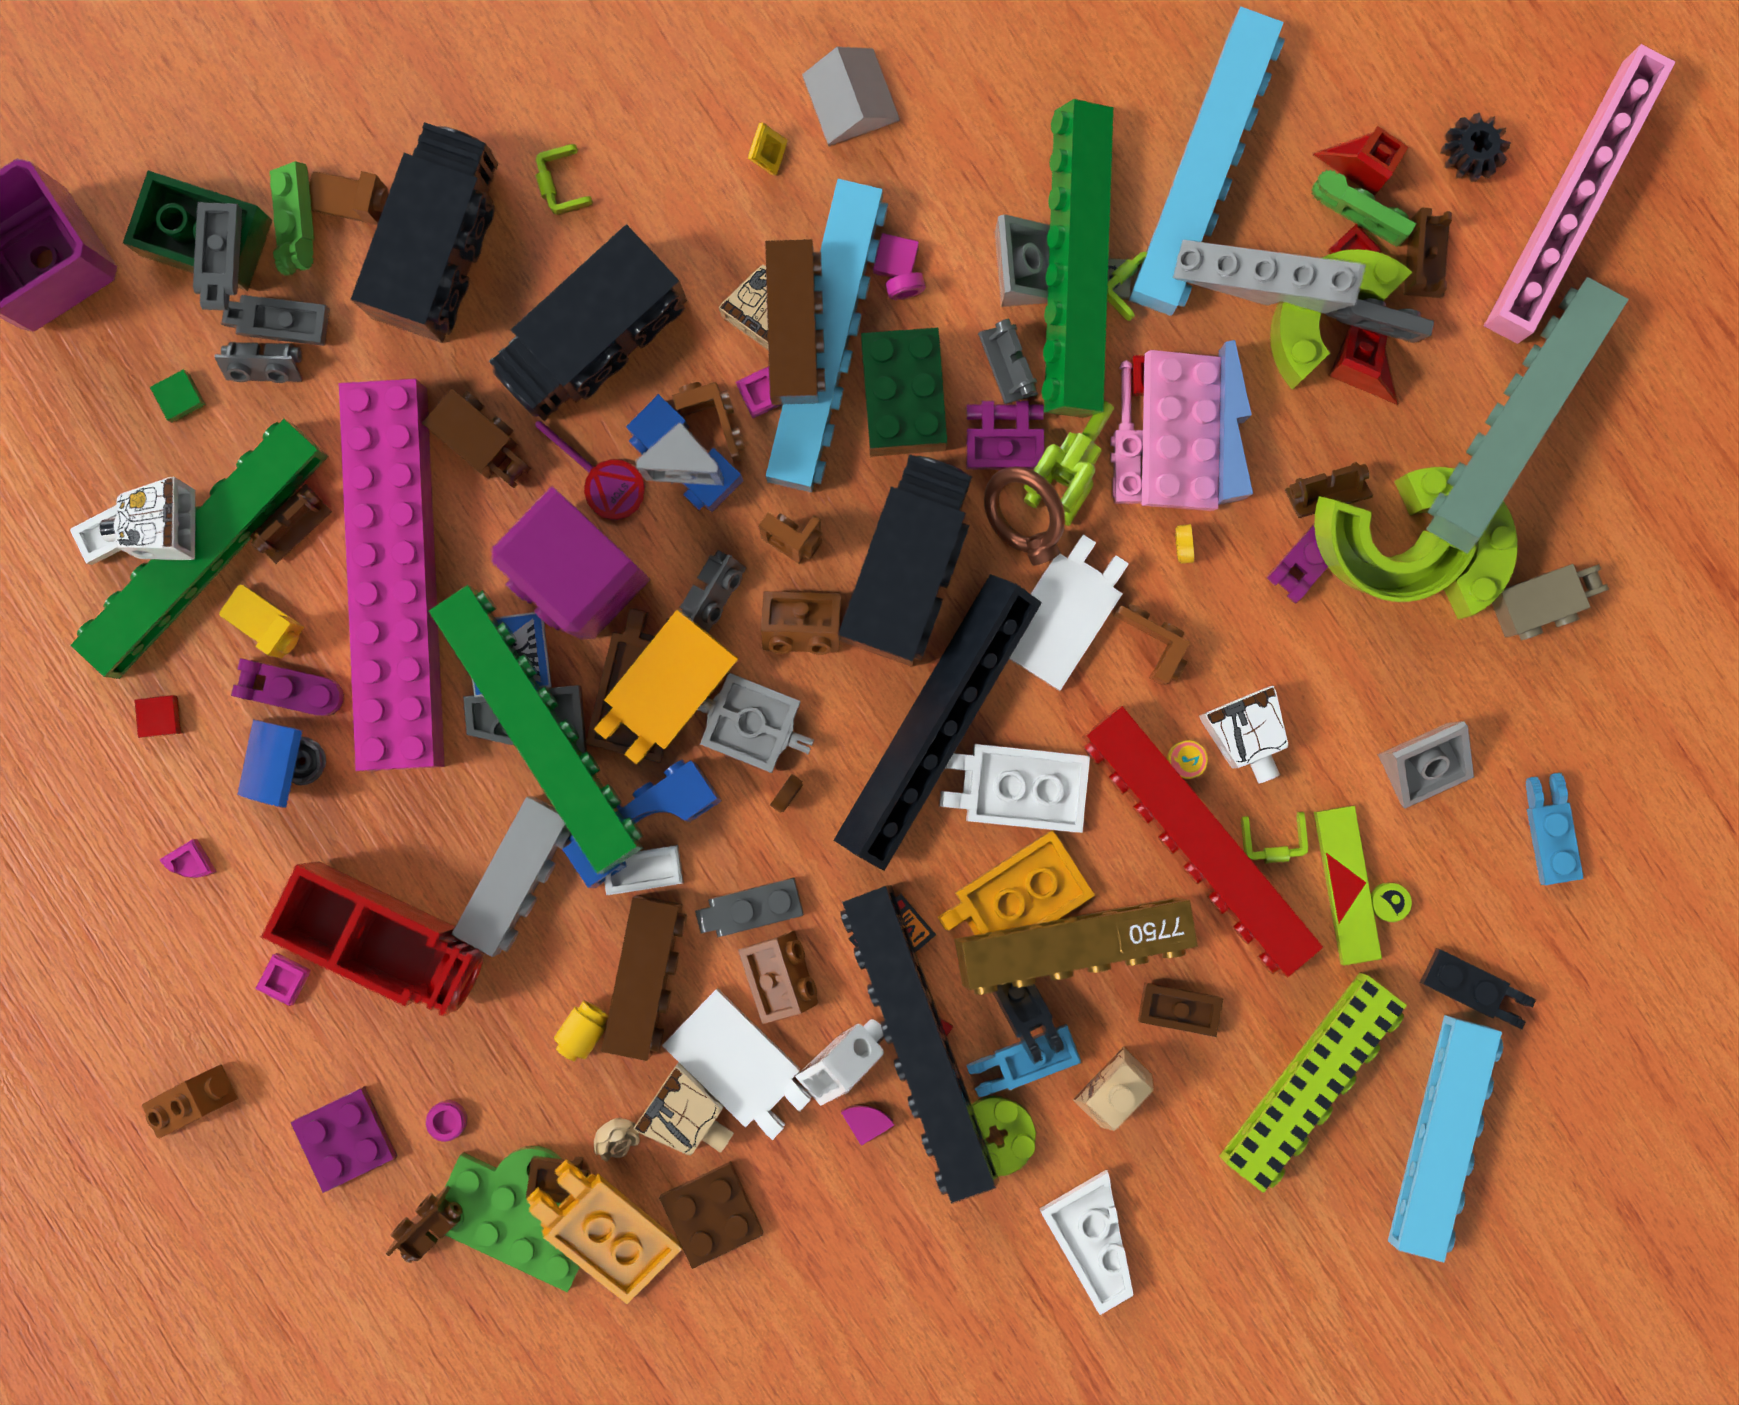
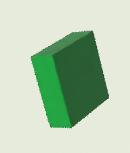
M184 369L150 387L167 421L171 423L205 406L191 376Z

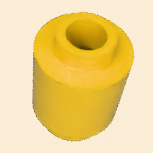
M583 1000L579 1007L575 1006L554 1036V1040L558 1043L556 1050L562 1056L574 1062L578 1057L586 1059L605 1032V1023L608 1020V1015L597 1006Z

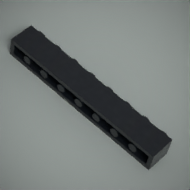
M992 574L989 575L833 841L861 859L885 871L1041 606L1042 602L1018 584Z
M887 885L843 901L845 910L840 912L843 925L848 933L853 932L858 945V947L854 948L855 958L860 969H866L871 981V984L867 985L868 994L874 1007L880 1006L885 1019V1021L881 1022L882 1033L888 1044H894L898 1058L894 1059L895 1068L902 1082L907 1080L912 1094L908 1096V1104L915 1119L920 1118L925 1133L921 1134L922 1143L928 1157L934 1156L939 1171L935 1172V1178L941 1194H948L952 1204L995 1189L999 1183L997 1172L892 885Z

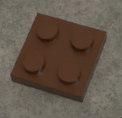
M731 1161L673 1188L659 1197L692 1269L763 1236V1229Z

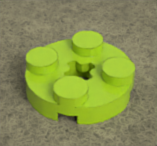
M995 1095L983 1097L972 1103L997 1175L1005 1176L1018 1171L1027 1163L1035 1151L1036 1132L1027 1110L1015 1101ZM995 1125L998 1130L1006 1129L1008 1135L1003 1137L1004 1143L999 1146L995 1142L988 1143L985 1139L990 1136L989 1128Z

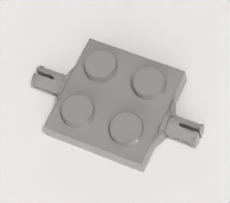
M728 673L722 690L714 700L707 697L703 705L698 709L708 714L707 728L700 745L771 773L774 771L780 754L787 746L809 755L811 748L801 745L797 741L812 746L814 739L793 732L794 718L801 701L731 673Z

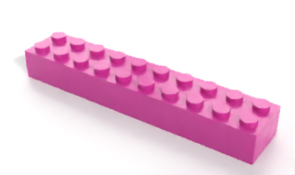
M417 379L339 383L356 771H381L445 767L438 625L429 613V610L437 605L430 439L429 429L422 424L428 416L427 388Z

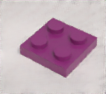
M365 1086L290 1122L323 1193L397 1157Z

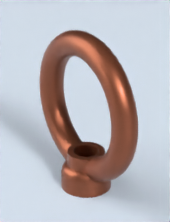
M1008 467L994 474L985 489L984 507L989 523L997 535L1011 547L1027 552L1033 566L1043 564L1058 556L1060 550L1056 543L1064 531L1065 513L1062 501L1054 487L1040 474L1023 467ZM1013 482L1023 483L1040 495L1047 506L1050 518L1049 527L1046 532L1026 537L1015 531L1007 523L999 504V496L1005 485Z

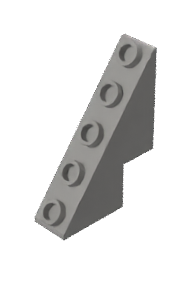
M1182 240L1173 278L1266 306L1283 301L1325 314L1356 304L1365 265Z

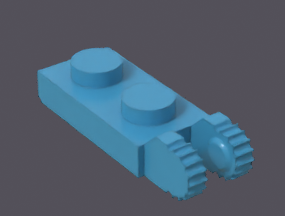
M1554 773L1549 777L1552 805L1543 806L1544 794L1538 777H1530L1525 781L1529 804L1527 815L1541 885L1584 879L1571 806L1567 802L1568 791L1562 773Z
M1067 1024L1056 1028L1064 1045V1050L1055 1053L1050 1048L1044 1033L1033 1036L1042 1052L1043 1059L1036 1064L1032 1063L1021 1041L994 1051V1055H989L967 1065L969 1074H979L997 1065L1000 1066L1003 1074L1001 1078L985 1081L976 1087L975 1090L978 1097L990 1095L1006 1088L1011 1090L1081 1063Z

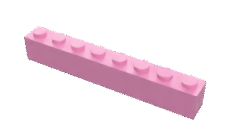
M1641 44L1622 62L1484 325L1486 328L1517 344L1534 333L1668 78L1675 61Z

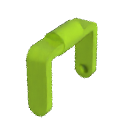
M575 144L541 152L536 157L539 173L536 174L540 193L542 198L547 199L548 205L554 214H563L593 204L590 196L560 204L556 203L555 195L557 193L551 172L547 171L545 162L576 154L578 149Z
M1141 252L1133 260L1127 259L1111 273L1114 277L1108 281L1107 300L1128 321L1133 319L1135 314L1112 289L1119 283L1122 285L1137 271V267L1144 261L1148 252Z
M1297 812L1296 815L1299 848L1289 849L1288 846L1264 848L1263 851L1252 852L1248 816L1241 817L1243 848L1246 855L1251 860L1264 859L1265 863L1289 862L1290 857L1305 855L1308 852V840L1304 812Z

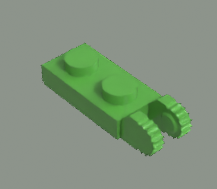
M296 161L270 171V188L272 191L277 245L273 251L275 268L284 276L294 274L296 269H300V271L309 269L314 264L312 257L314 255L312 242L314 240L308 167L306 164Z
M1331 169L1330 171H1322L1311 189L1314 195L1313 198H1316L1317 201L1320 200L1321 204L1396 247H1400L1416 225V223L1409 220L1408 215L1404 211L1395 207L1388 208L1375 201V197L1370 192L1348 186L1346 177L1340 173L1336 174Z

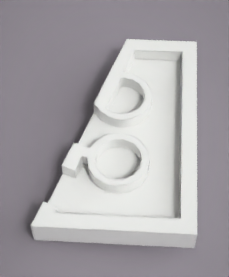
M1107 1170L1039 1208L1100 1315L1134 1296Z

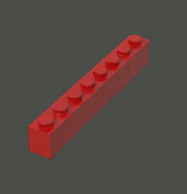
M1123 706L1117 707L1082 736L1087 742L1083 747L1086 753L1097 765L1102 761L1112 772L1108 776L1111 783L1122 795L1127 791L1137 802L1133 806L1136 813L1146 824L1154 822L1162 832L1158 836L1161 843L1171 854H1174L1176 851L1179 852L1187 862L1182 866L1186 873L1196 884H1199L1201 881L1204 882L1212 892L1207 896L1210 902L1221 914H1224L1226 911L1229 912L1237 922L1232 926L1235 932L1246 944L1254 942L1262 952L1257 956L1271 974L1278 971L1279 974L1289 977L1324 948Z

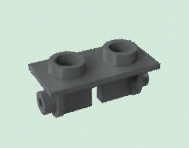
M1005 319L996 323V328L979 332L978 335L1004 403L1008 404L1038 395L1035 384L1038 382L1036 378H1033L1026 357L1022 354L1021 350L1023 349L1016 334V325H1012L1010 319Z
M229 342L228 346H222L221 354H215L214 357L226 380L236 382H302V377L295 364L300 363L302 360L301 348L294 347L292 343H266L264 355H259L260 346L258 343Z
M717 550L714 556H709L697 577L708 584L705 590L693 585L679 608L708 633L712 625L720 619L723 607L731 593L739 587L746 567L732 556Z

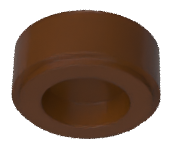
M791 774L770 806L780 813L784 812L803 786V781Z

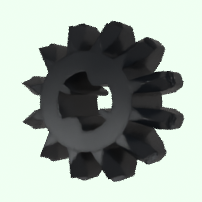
M1480 112L1474 114L1470 121L1466 117H1462L1455 123V128H1450L1446 132L1444 139L1447 143L1442 146L1441 154L1450 156L1445 162V168L1453 166L1458 168L1456 179L1462 178L1465 173H1468L1471 183L1476 182L1481 175L1487 179L1496 173V168H1500L1505 164L1507 157L1504 153L1510 148L1511 142L1500 139L1506 133L1507 127L1496 130L1493 127L1495 117H1490L1485 123Z

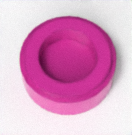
M919 272L899 275L886 282L888 296L893 300L914 297L921 294L926 288L923 274Z
M451 1100L441 1101L433 1106L426 1117V1128L429 1134L434 1139L443 1142L457 1138L467 1125L465 1109L459 1103Z

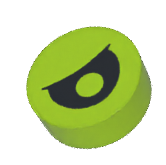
M1382 883L1371 893L1374 915L1381 920L1397 922L1404 919L1411 910V896L1399 884Z

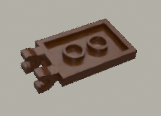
M630 608L624 634L612 633L585 743L587 745L625 754L639 738L637 734L623 723L608 739L603 738L594 729L613 708L604 699L655 637L643 633L649 612ZM655 743L643 759L661 763L665 749Z

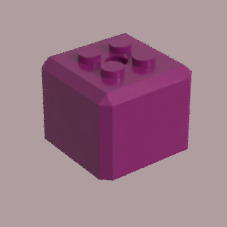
M15 159L0 169V318L22 330L35 332L114 281L117 265L67 188L32 162ZM51 250L53 254L51 264L46 268H38L37 258L39 254L43 251Z
M553 486L492 548V563L509 578V581L506 583L507 587L520 599L527 601L529 604L534 602L538 606L534 612L551 628L552 626L556 630L562 628L565 632L579 639H595L651 580Z

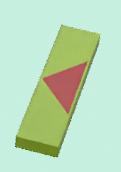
M1355 806L1314 812L1340 964L1350 965L1380 960L1382 956Z

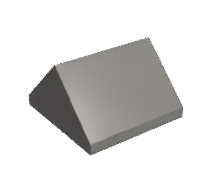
M836 47L802 74L828 147L899 121L898 113L873 48Z
M1005 214L998 216L995 242L1001 307L1048 303L1046 271L1049 266L1047 234L1050 225Z
M681 423L677 424L637 459L636 468L646 481L724 486V477L716 462Z
M1464 721L1446 723L1378 754L1398 800L1404 809L1474 778L1468 725Z

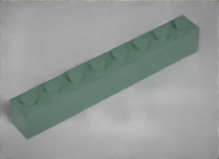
M1589 277L1585 279L1579 290L1573 287L1569 289L1559 305V308L1564 310L1563 315L1560 319L1553 315L1540 335L1547 339L1541 348L1534 344L1522 363L1528 370L1524 376L1516 373L1503 393L1510 397L1505 406L1497 403L1485 421V424L1491 426L1485 436L1478 432L1467 449L1466 453L1472 456L1466 466L1459 462L1446 482L1453 486L1448 496L1440 492L1427 512L1434 516L1426 529L1427 531L1467 554L1470 552L1628 302V298Z

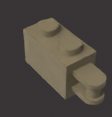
M1574 564L1504 589L1492 602V606L1505 638L1519 635L1522 641L1544 633L1541 626L1554 621L1556 627H1560L1579 620L1577 612L1590 608L1587 598L1609 590L1608 584L1603 585L1598 573L1601 570L1600 564L1578 572ZM1583 577L1588 591L1584 592L1579 578Z

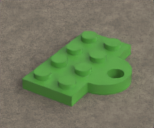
M526 1146L510 1153L496 1168L463 1152L459 1156L446 1186L448 1185L450 1190L445 1197L450 1203H458L462 1207L463 1213L461 1214L460 1222L445 1235L568 1293L580 1267L544 1239L542 1222L529 1212L531 1205L527 1202L526 1198L532 1157L562 1158L545 1147Z

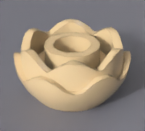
M616 1118L602 1125L596 1132L594 1139L596 1156L600 1155L605 1162L610 1157L621 1158L625 1156L630 1146H636L640 1142L639 1133L633 1129L636 1124L627 1119Z

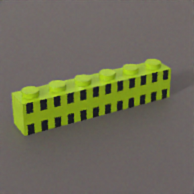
M1359 972L1219 1157L1263 1193L1268 1187H1275L1284 1176L1285 1169L1283 1167L1292 1155L1296 1157L1306 1148L1309 1142L1307 1136L1315 1125L1320 1126L1329 1118L1333 1110L1331 1104L1339 1094L1344 1095L1354 1085L1357 1078L1354 1074L1363 1063H1369L1377 1055L1380 1049L1378 1043L1386 1032L1391 1033L1400 1025L1404 1018L1402 1012L1407 1005L1373 978Z

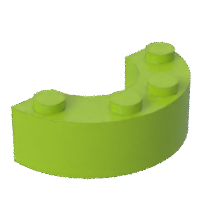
M1344 250L1322 257V259L1365 265L1357 299L1360 300L1372 298L1384 301L1412 273L1399 261L1370 250ZM1281 301L1278 303L1272 319L1270 332L1271 350L1281 376L1293 390L1330 352L1321 339L1319 329L1321 312Z
M1423 468L1407 473L1394 481L1410 516L1427 513L1440 492L1448 496L1453 486L1446 482L1455 470L1454 468ZM1502 501L1481 537L1474 545L1477 546V549L1469 565L1453 583L1444 589L1458 620L1472 616L1489 606L1502 593L1513 573L1517 558V532L1511 513L1504 501Z
M1321 496L1318 498L1314 527L1317 545L1324 562L1331 572L1346 585L1383 600L1410 602L1430 597L1442 591L1463 573L1477 549V546H1473L1467 554L1433 533L1423 530L1417 542L1407 551L1392 557H1385L1379 552L1372 541L1369 528L1372 512Z

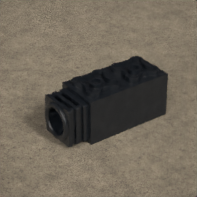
M424 122L422 126L423 131L418 137V144L414 148L413 154L403 153L351 300L371 319L443 343L445 335L450 334L454 329L459 305L469 287V277L467 274L471 263H476L480 257L485 233L494 217L495 206L488 192L489 185L494 178L493 174L497 170L498 162L493 156L492 150L479 139L457 129L435 126Z
M627 224L624 225L510 329L515 337L509 342V345L499 351L497 356L489 360L490 364L494 367L493 374L532 416H539L545 421L552 412H555L570 397L576 403L581 398L586 400L594 395L609 377L620 371L629 360L627 356L638 346L640 348L647 346L667 324L682 314L687 298L680 280Z
M909 454L907 465L903 470L902 479L898 487L891 486L838 633L840 642L908 666H912L914 658L922 660L943 601L942 598L936 597L939 587H948L970 526L963 523L966 513L961 511L972 476L945 462Z

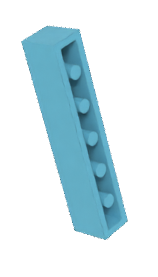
M1444 1015L1388 1237V1242L1399 1251L1445 1262L1447 1252H1451L1454 1247L1455 1230L1453 1226L1456 1214H1460L1464 1207L1465 1193L1462 1190L1466 1176L1471 1174L1474 1167L1475 1157L1472 1150L1475 1138L1480 1137L1483 1131L1484 1116L1481 1114L1485 1099L1488 1100L1493 1091L1494 1080L1491 1074L1494 1062L1500 1059L1503 1051V1040L1500 1039L1502 1032L1499 1030Z

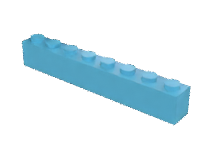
M1240 6L1129 301L1172 316L1177 306H1185L1192 285L1173 278L1182 240L1202 242L1204 235L1209 237L1212 235L1219 214L1213 213L1217 199L1220 201L1225 200L1232 179L1227 178L1226 175L1230 165L1237 166L1242 156L1245 144L1239 141L1243 130H1251L1259 109L1252 106L1256 95L1263 96L1272 74L1266 72V68L1270 59L1273 61L1277 60L1284 44L1285 38L1279 37L1284 22Z
M837 179L820 249L822 276H815V291H822L823 314L816 315V329H824V353H817V368H825L826 392H818V403L785 404L782 406L766 472L768 483L810 493L813 491L814 483H822L826 462L820 461L823 446H831L835 429L834 424H829L832 409H840L844 388L838 387L841 372L848 373L853 351L847 350L850 335L857 337L862 314L856 313L858 300H866L871 277L865 276L867 263H875L879 247V240L873 239L876 226H884L888 203L882 202L883 189Z

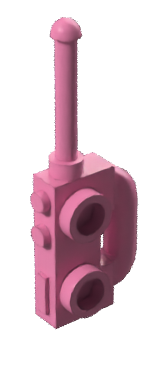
M1123 361L1120 365L1122 375V423L1119 424V430H1115L1114 436L1110 438V445L1114 446V453H1111L1110 461L1114 462V504H1142L1141 455H1143V430H1134V423H1131V369L1133 366L1129 361Z

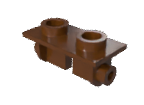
M1357 462L1352 463L1351 466L1333 470L1331 476H1326L1323 473L1305 479L1298 478L1295 484L1285 488V492L1298 518L1315 514L1319 496L1346 504L1373 498V494L1365 479H1369L1368 467L1366 464L1359 465Z
M305 484L250 535L253 539L251 543L261 553L265 552L277 564L332 511Z
M448 1185L437 1196L430 1193L415 1210L417 1215L412 1220L405 1217L390 1235L395 1240L386 1255L390 1256L398 1248L406 1262L419 1261L438 1241L429 1230L441 1239L460 1222L461 1214L463 1213L462 1207L456 1202L450 1203L445 1199L450 1190Z

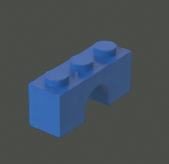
M659 394L626 426L633 436L629 440L630 444L641 455L648 451L677 424L681 423L686 430L690 427L686 420ZM714 447L708 455L718 465L724 477V486L682 483L688 489L683 495L698 510L705 506L711 513L744 481L742 475Z

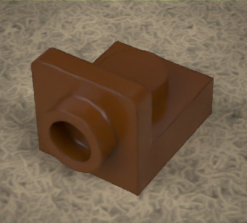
M533 1156L526 1198L537 1188H540L552 1197L555 1202L562 1203L570 1193L558 1184L557 1179L559 1176L556 1175L555 1170L565 1160ZM575 1157L573 1161L568 1160L579 1168L586 1178L588 1177V1170L582 1169L583 1158Z

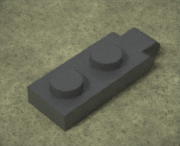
M198 202L193 290L195 294H200L202 310L227 311L229 308V296L237 295L242 208L238 204Z
M241 295L240 302L229 301L228 310L223 311L221 324L236 328L235 334L240 336L325 346L330 308L323 304Z
M1372 298L1357 299L1356 304L1353 306L1325 313L1341 323L1411 343L1430 337L1434 325L1433 320L1422 318L1419 311L1413 309H1391L1386 307L1384 301Z
M795 878L708 900L710 907L695 911L700 933L716 930L717 937L804 915Z

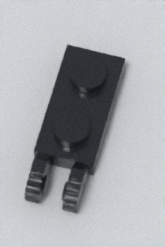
M1438 948L1435 949L1420 981L1421 984L1494 1019L1496 1017L1519 1029H1523L1526 1021L1512 1012L1499 1009L1504 996L1506 995L1514 999L1515 1002L1525 1007L1533 1008L1536 999L1509 987L1510 983Z
M1012 982L997 985L998 991L992 993L1017 1038L1020 1037L1022 1045L1032 1063L1036 1064L1043 1060L1042 1052L1030 1033L1039 1027L1042 1028L1048 1045L1055 1053L1064 1050L1062 1039L1052 1022L1053 1016L1035 984L1024 987H1013Z

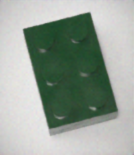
M148 170L123 244L142 257L194 273L198 202L238 204L242 208L238 288L248 291L272 219L256 205Z
M939 327L861 333L870 457L946 451L947 431Z

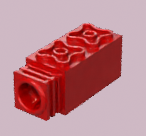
M320 861L295 865L261 935V938L404 1007L414 1002L417 1004L425 1003L427 1004V1009L440 1010L438 1014L442 1016L456 1012L465 1002L478 978L485 954L451 935L455 926Z

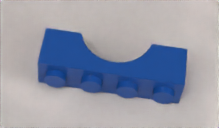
M680 760L664 771L666 778L656 785L648 782L632 794L635 798L624 807L619 805L617 808L624 819L631 817L636 824L643 818L655 813H672L691 823L722 800L697 763L692 760L688 763ZM572 835L568 838L571 843L562 849L588 888H597L604 883L605 877L610 873L612 877L627 867L626 861L605 874H597Z

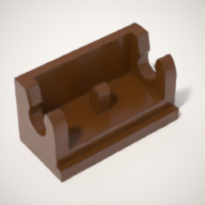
M1421 208L1410 219L1416 225L1408 236L1406 267L1412 273L1405 279L1404 295L1442 298L1447 290L1445 275L1449 224L1452 222V212L1447 211L1442 216H1432V208Z

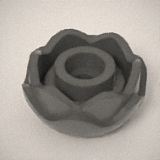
M301 737L292 783L307 785L322 775L326 766V755L319 743L310 738ZM302 757L305 758V763L303 765L300 764V759Z

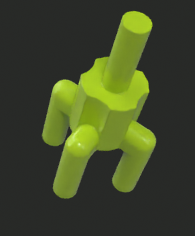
M1104 401V411L1091 417L1082 434L1069 432L1061 447L1055 444L1049 445L1033 470L1043 476L1050 484L1055 479L1058 483L1068 487L1061 498L1065 513V525L1070 526L1094 485L1092 480L1095 473L1094 464L1102 452L1101 448L1094 442L1114 410L1113 405ZM1024 485V489L1028 493L1023 501L1027 505L1036 508L1042 498L1034 489Z

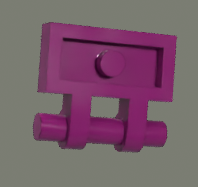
M982 401V404H967L966 419L981 420L982 429H967L966 470H1002L1008 467H1023L1034 470L1044 454V429H1029V420H1043L1044 406L1029 405L1028 401H1016V405H995L994 401ZM994 420H1016V429H994Z

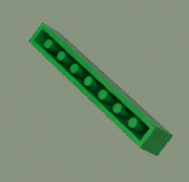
M1073 99L1054 110L1051 121V131L1053 133V152L1050 157L1052 188L1048 198L1051 217L1050 229L1047 234V244L1049 247V266L1046 271L1048 303L1044 312L1047 332L1046 343L1043 349L1045 381L1042 386V398L1044 399V413L1084 418L1104 411L1114 107Z
M283 419L280 423L272 424L264 432L263 441L254 451L250 450L243 454L236 463L237 469L227 479H221L210 490L211 496L201 507H195L194 560L151 559L148 563L139 565L130 576L131 581L125 588L108 597L103 605L105 609L95 619L87 621L77 631L78 637L70 646L103 677L120 679L251 540L250 535L276 512L329 457L297 426L286 419Z
M467 585L430 609L429 613L597 874H605L643 849L638 840L643 835L631 817L624 819L617 808L622 803L610 784L603 786L596 773L600 771V768L595 759L588 751L583 754L575 743L579 739L575 728L568 719L561 721L554 708L559 705L553 694L546 686L541 689L533 678L538 673L533 663L525 654L519 656L512 644L517 642V639L505 622L499 624L492 612L496 610V607L491 598L484 590L478 592Z

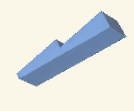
M1235 340L1225 342L1219 350V357H1221L1218 505L1245 500L1253 494L1238 427L1239 423H1244L1252 414Z

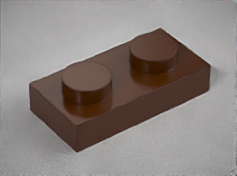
M1145 982L1138 1021L1140 1023L1217 1037L1223 998Z

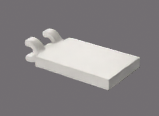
M1084 534L1068 558L1062 554L1053 558L1033 589L1031 595L1040 600L1042 604L1009 658L1058 691L1062 689L1123 593L1113 587L1129 564L1115 556L1103 574L1084 561L1096 542Z
M974 744L973 755L954 753L945 767L946 769L965 770L963 793L941 791L939 806L967 809L966 821L1083 833L1090 756Z
M718 988L662 1045L745 1128L754 1119L772 1140L783 1130L785 1125L771 1111L778 1101L785 1095L789 1102L800 1112L811 1100V1094L793 1078L800 1071V1068Z

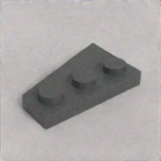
M581 686L548 688L559 705L554 708L561 721L568 719L579 735V739L575 743L584 754L587 752V746L585 744L586 735ZM463 697L467 735L515 746L484 697Z

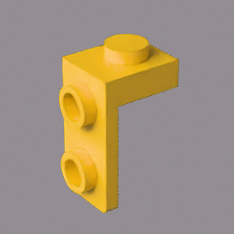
M244 585L237 586L219 612L223 619L258 642L255 647L273 657L283 658L291 652L299 640L300 633L304 629V626Z

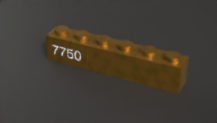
M1179 897L955 939L962 985L969 990L974 989L975 994L998 991L997 985L1012 982L1013 987L1033 985L1036 983V977L1050 975L1051 980L1066 979L1074 976L1073 970L1088 968L1090 973L1103 972L1112 969L1111 963L1125 961L1126 965L1144 964L1149 962L1148 956L1161 953L1163 958L1181 957L1186 955L1185 949L1198 947L1190 900Z

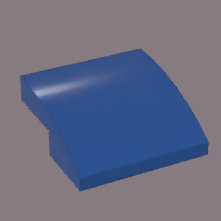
M253 719L237 795L265 804L286 808L302 730Z

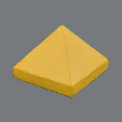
M759 123L748 159L771 175L777 176L788 140L766 124Z

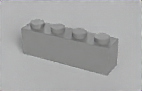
M527 796L451 935L491 957L500 954L502 950L508 952L518 935V931L514 927L520 916L526 918L537 900V897L532 894L539 881L545 883L556 863L551 861L558 847L561 849L565 848L569 842L568 838L572 835L554 807L534 796Z

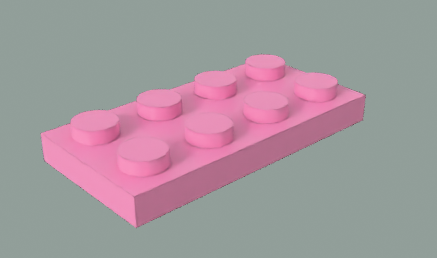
M1150 350L1145 353L1142 506L1205 511L1218 509L1221 357Z

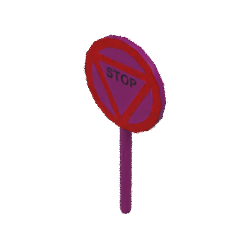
M537 421L535 423V426L589 472L585 479L584 494L587 504L594 513L605 519L620 520L631 516L639 509L644 500L645 485L641 474L633 465L624 460L610 459L602 461L594 467L543 422Z

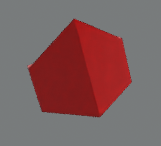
M1377 126L1372 133L1313 153V155L1375 196L1392 176L1409 147Z
M1350 325L1329 376L1398 405L1386 352L1388 336Z

